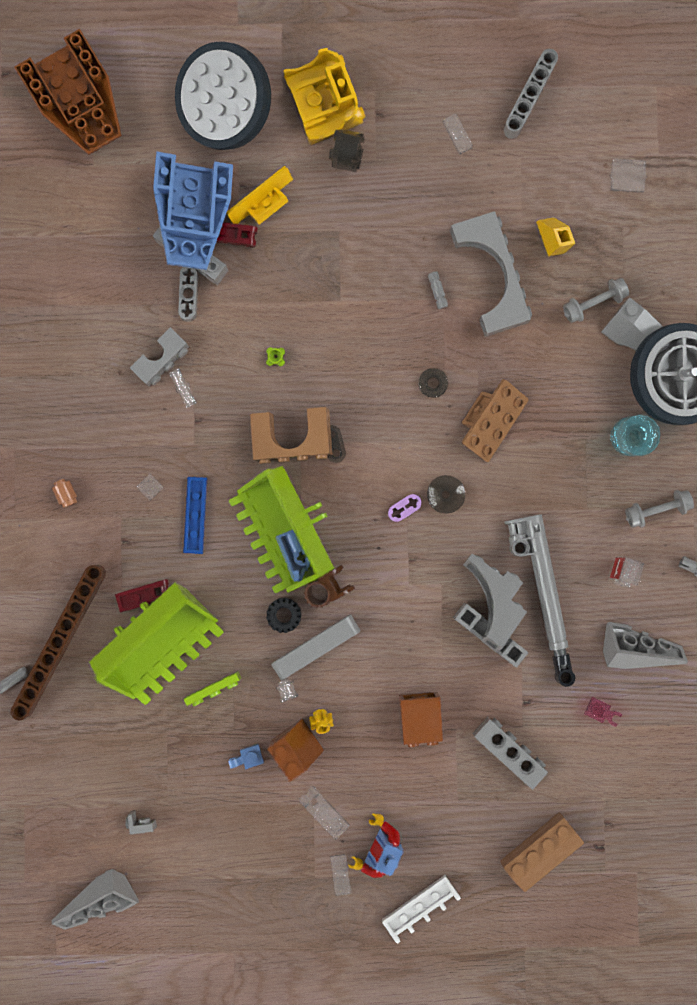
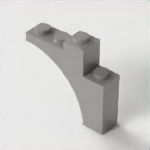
M471 554L463 565L479 581L488 604V624L481 641L497 653L503 648L527 613L521 604L512 601V598L523 582L516 574L509 571L502 576L496 568L484 563L481 557Z

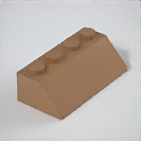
M559 812L501 859L500 862L513 881L526 892L581 847L584 842Z

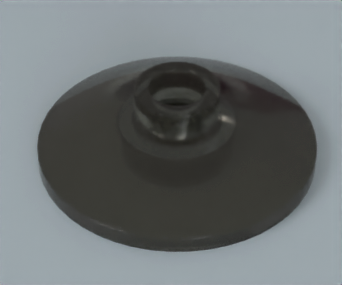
M440 476L430 483L427 490V499L430 506L437 512L444 514L453 513L465 501V488L453 476ZM444 491L449 493V497L446 499L442 496Z

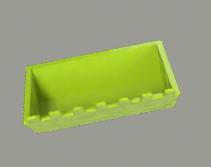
M283 466L265 470L238 489L239 495L229 500L231 506L243 502L246 508L236 514L239 521L250 516L253 524L243 529L245 535L257 531L260 539L251 543L252 549L255 550L264 545L268 552L258 557L259 563L263 564L272 560L275 566L265 572L266 577L269 579L279 574L282 580L281 583L272 587L274 593L284 589L287 592L293 591L334 569L313 527V524L328 516L326 513H322L310 520L308 513L319 509L322 504L319 502L304 509ZM292 529L305 552L304 555L299 553L297 560H301L304 563L303 559L307 556L310 562L302 581L294 582L291 578L275 538Z

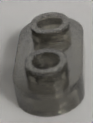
M330 425L331 431L335 433V437L331 438L332 453L334 450H339L340 455L335 457L332 454L327 455L332 463H340L346 456L341 431L338 427Z

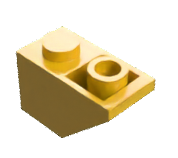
M554 217L536 222L548 257L564 254L575 245L570 227Z

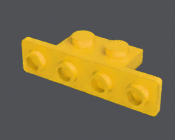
M283 166L229 209L226 214L231 222L238 224L250 215L260 225L289 202L287 197L280 191L293 180L288 168Z

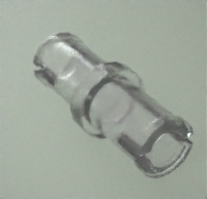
M180 368L170 372L169 375L177 388L175 390L180 394L186 408L195 405L197 401L190 390L191 386L189 383H186Z

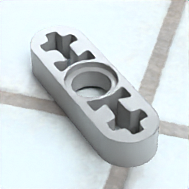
M183 267L180 271L178 313L184 321L190 322L197 316L198 272L195 268ZM188 271L194 274V276L190 277L191 284H188V278L185 276V274H188ZM186 289H192L194 292L193 296L189 299L183 296V292ZM186 303H189V309L192 311L189 317H186L183 311L187 310Z

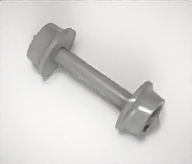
M622 278L610 279L608 281L609 290L581 304L575 298H571L567 304L563 305L564 316H566L570 323L582 322L584 320L582 311L611 297L617 303H621L625 297L629 296L628 285Z
M676 490L674 491V501L641 510L640 506L634 503L632 507L625 510L626 520L632 528L637 526L643 528L645 527V517L677 508L682 515H685L687 511L694 508V501L688 490L681 492Z

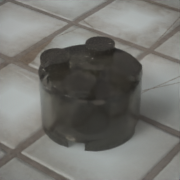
M336 129L334 133L335 145L334 148L330 149L329 159L332 160L331 165L335 169L357 173L363 157L364 149H362L361 142H365L364 133Z

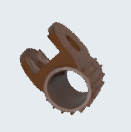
M343 565L308 583L305 587V592H303L307 604L309 603L311 607L314 606L316 609L318 607L323 608L330 602L355 589L354 585L350 584L342 589L339 587L334 576L342 571ZM313 584H321L326 588L328 592L327 600H318L313 596Z

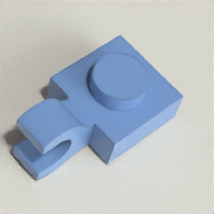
M259 743L240 749L241 755L230 758L228 761L230 769L244 764L245 769L264 763Z

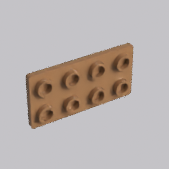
M502 379L493 394L482 391L462 421L463 425L470 428L462 444L485 462H489L529 399L505 379Z

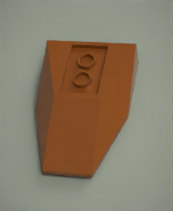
M79 28L64 37L67 46L36 64L30 57L14 66L42 115L90 155L122 135L109 76Z

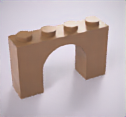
M327 407L307 409V437L300 446L293 449H285L277 442L272 413L250 414L253 460L259 461V464H270L271 460H278L279 463L290 462L289 458H297V461H306L308 457L316 456V459H327V455H332L330 413Z

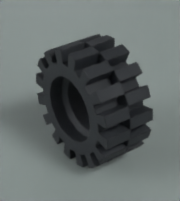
M279 598L269 605L266 619L274 631L288 633L299 625L302 615L301 609L292 599ZM280 608L289 609L291 612L290 621L286 623L280 622L277 619V611Z

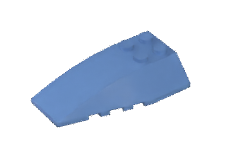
M156 151L153 191L167 264L207 270L231 201L233 165L214 161L213 167L210 169L175 163L176 155Z

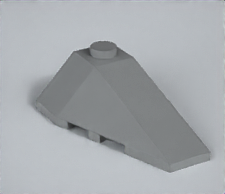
M629 297L601 333L614 343L633 348L636 351L648 335L663 326L647 310Z
M612 622L606 624L603 653L607 667L631 669L680 665L688 662L683 647L662 638L654 639L649 637L647 632L642 631L639 633L631 630L632 627L626 624Z
M113 869L107 870L104 874L96 877L52 920V924L66 930L87 923L88 918L91 917L103 918L106 917L107 912L116 910L117 913L124 911L139 903V900L125 875Z

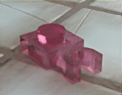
M593 696L584 712L585 715L601 723L606 719L614 727H617L618 724L612 721V717L614 715L622 716V713L618 711H610L611 705Z

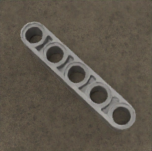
M546 49L542 52L504 127L506 137L514 139L519 136L557 63L558 54L554 49ZM545 59L550 60L552 63H546ZM536 76H541L543 80L537 79ZM527 92H532L535 96H529ZM523 108L526 112L521 113L518 109ZM513 124L518 129H511L509 125Z
M350 614L280 657L271 665L280 680H283L350 639L361 630Z

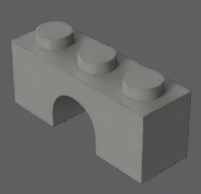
M171 327L157 340L164 350L163 356L159 360L151 361L142 355L130 367L149 387L157 384L161 379L160 376L165 371H170L175 365L174 362L178 358L184 357L188 352V344Z

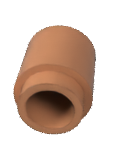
M61 479L54 483L55 487L52 490L63 509L77 503V495L70 480L65 481V479Z

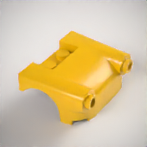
M328 48L319 49L316 58L310 63L299 68L283 70L284 78L293 96L310 146L363 123L365 113L362 107H358L357 96L347 73L342 54L338 55L337 52L330 51Z

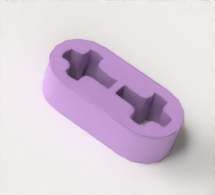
M411 494L391 506L388 511L389 518L394 522H399L417 511L421 506L420 497ZM409 498L417 499L416 508L411 506L406 509L405 505L409 503ZM403 507L404 511L400 513V518L392 517V509L399 510Z

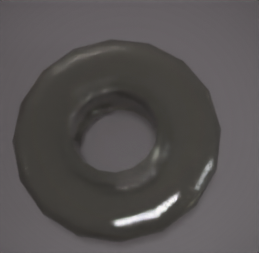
M427 369L419 377V389L427 397H440L448 388V378L440 369ZM430 378H436L439 381L437 388H430L428 386Z

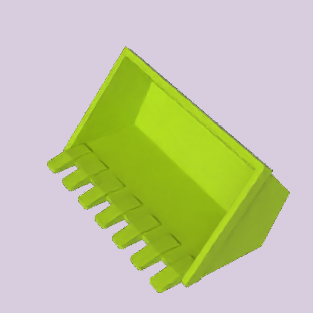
M177 583L170 586L151 605L147 602H142L140 607L144 612L137 618L133 615L130 618L132 623L125 629L122 626L114 628L117 637L89 662L98 683L132 699L137 698L144 705H147L151 701V698L144 692L148 686L158 694L163 690V686L156 680L160 675L168 682H171L175 678V675L168 669L172 664L180 671L187 667V664L180 658L182 654L186 653L195 660L199 656L197 650L192 646L196 641L207 649L212 644L204 635L208 630L216 637H220L224 633L216 624L219 620L188 589Z

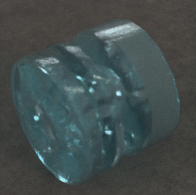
M635 415L622 418L616 422L611 430L610 438L612 446L620 454L625 456H643L656 449L661 434L659 426L653 419L644 415ZM630 433H632L635 439H632V437L629 436Z

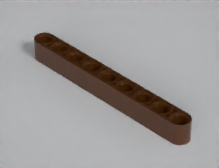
M90 565L85 569L11 708L13 719L21 721L31 716L106 576V570L103 566ZM94 568L99 571V576L96 579L91 574ZM85 585L90 589L88 596L84 595L82 591ZM76 602L81 606L79 613L73 609ZM66 620H69L72 624L70 630L64 626ZM57 637L62 639L61 647L55 643ZM48 654H50L53 657L52 664L48 663L46 660V656ZM39 671L44 675L43 681L37 677ZM29 689L35 692L34 698L28 695ZM20 706L25 708V715L19 712Z

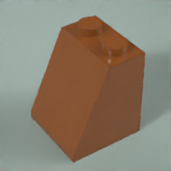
M437 692L399 695L404 745H408V747H417L419 743L438 745V742L443 741L439 694Z
M303 718L273 738L267 748L290 782L304 773L324 751Z

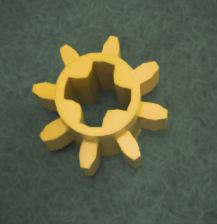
M324 709L314 711L313 716L309 717L311 730L316 729V732L319 734L327 733L330 727L334 726L332 713L327 714V711Z

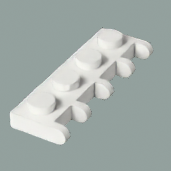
M444 875L384 917L382 923L398 944L400 938L397 935L408 928L412 934L415 932L412 927L415 922L423 917L429 922L431 919L428 913L438 906L444 911L447 909L444 905L445 901L452 896L457 901L461 897L446 875Z

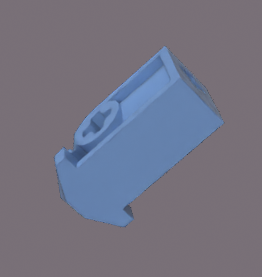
M292 529L275 538L291 578L294 582L302 581L310 562L307 556L303 559L304 563L301 560H297L299 553L304 555L305 552Z

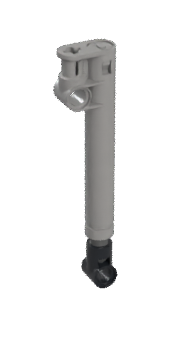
M542 514L504 521L508 525L510 537H508L510 552L514 556L519 557L531 555L547 639L549 640V649L554 652L552 659L555 669V680L564 687L572 686L576 678L572 671L569 653H566V648L569 646L566 639L567 636ZM519 542L524 546L522 553H517L515 550V545ZM568 672L569 679L562 682L561 675Z

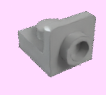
M135 810L131 811L128 817H126V828L129 829L130 834L153 832L157 827L156 819L150 820V817L140 818L137 822Z

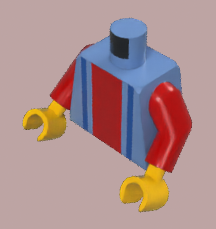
M373 813L372 815L375 816L376 821L369 819L370 825L380 826L381 828L365 859V863L363 864L362 859L352 856L351 858L355 859V865L348 864V866L355 870L361 869V872L377 879L384 877L385 874L390 876L393 874L394 870L398 867L403 848L400 843V833L387 821L384 822L383 815Z

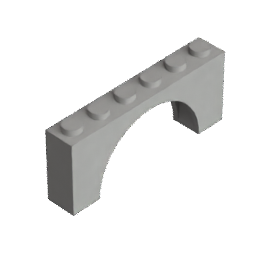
M495 211L453 224L450 228L455 248L475 247L486 251L496 259L504 274L505 289L500 303L488 313L481 315L479 319L485 337L528 324L531 320L530 317H532L531 308L526 306L524 300L526 299L525 290L520 288L518 282L520 281L519 272L514 270L513 254L507 248V236L501 230V218L497 217Z

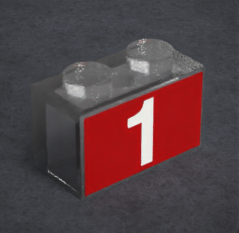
M616 557L609 579L615 580L614 584L622 587L631 588V585L638 586L645 563L627 557Z

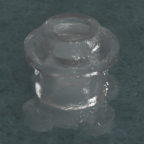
M289 678L278 682L279 685L276 686V689L279 690L281 695V703L299 696L293 686L294 680L290 681Z

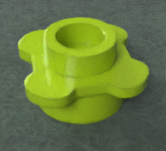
M269 347L266 350L268 354L266 363L268 366H283L285 364L283 360L285 350L283 348Z

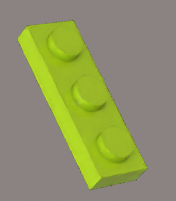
M237 671L186 696L184 701L187 706L192 704L194 707L204 702L203 698L208 695L212 698L221 693L220 690L225 687L231 689L237 686V681L241 679V676Z

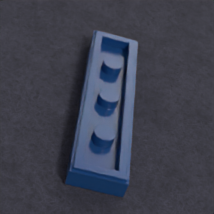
M187 478L183 553L203 554L207 478Z

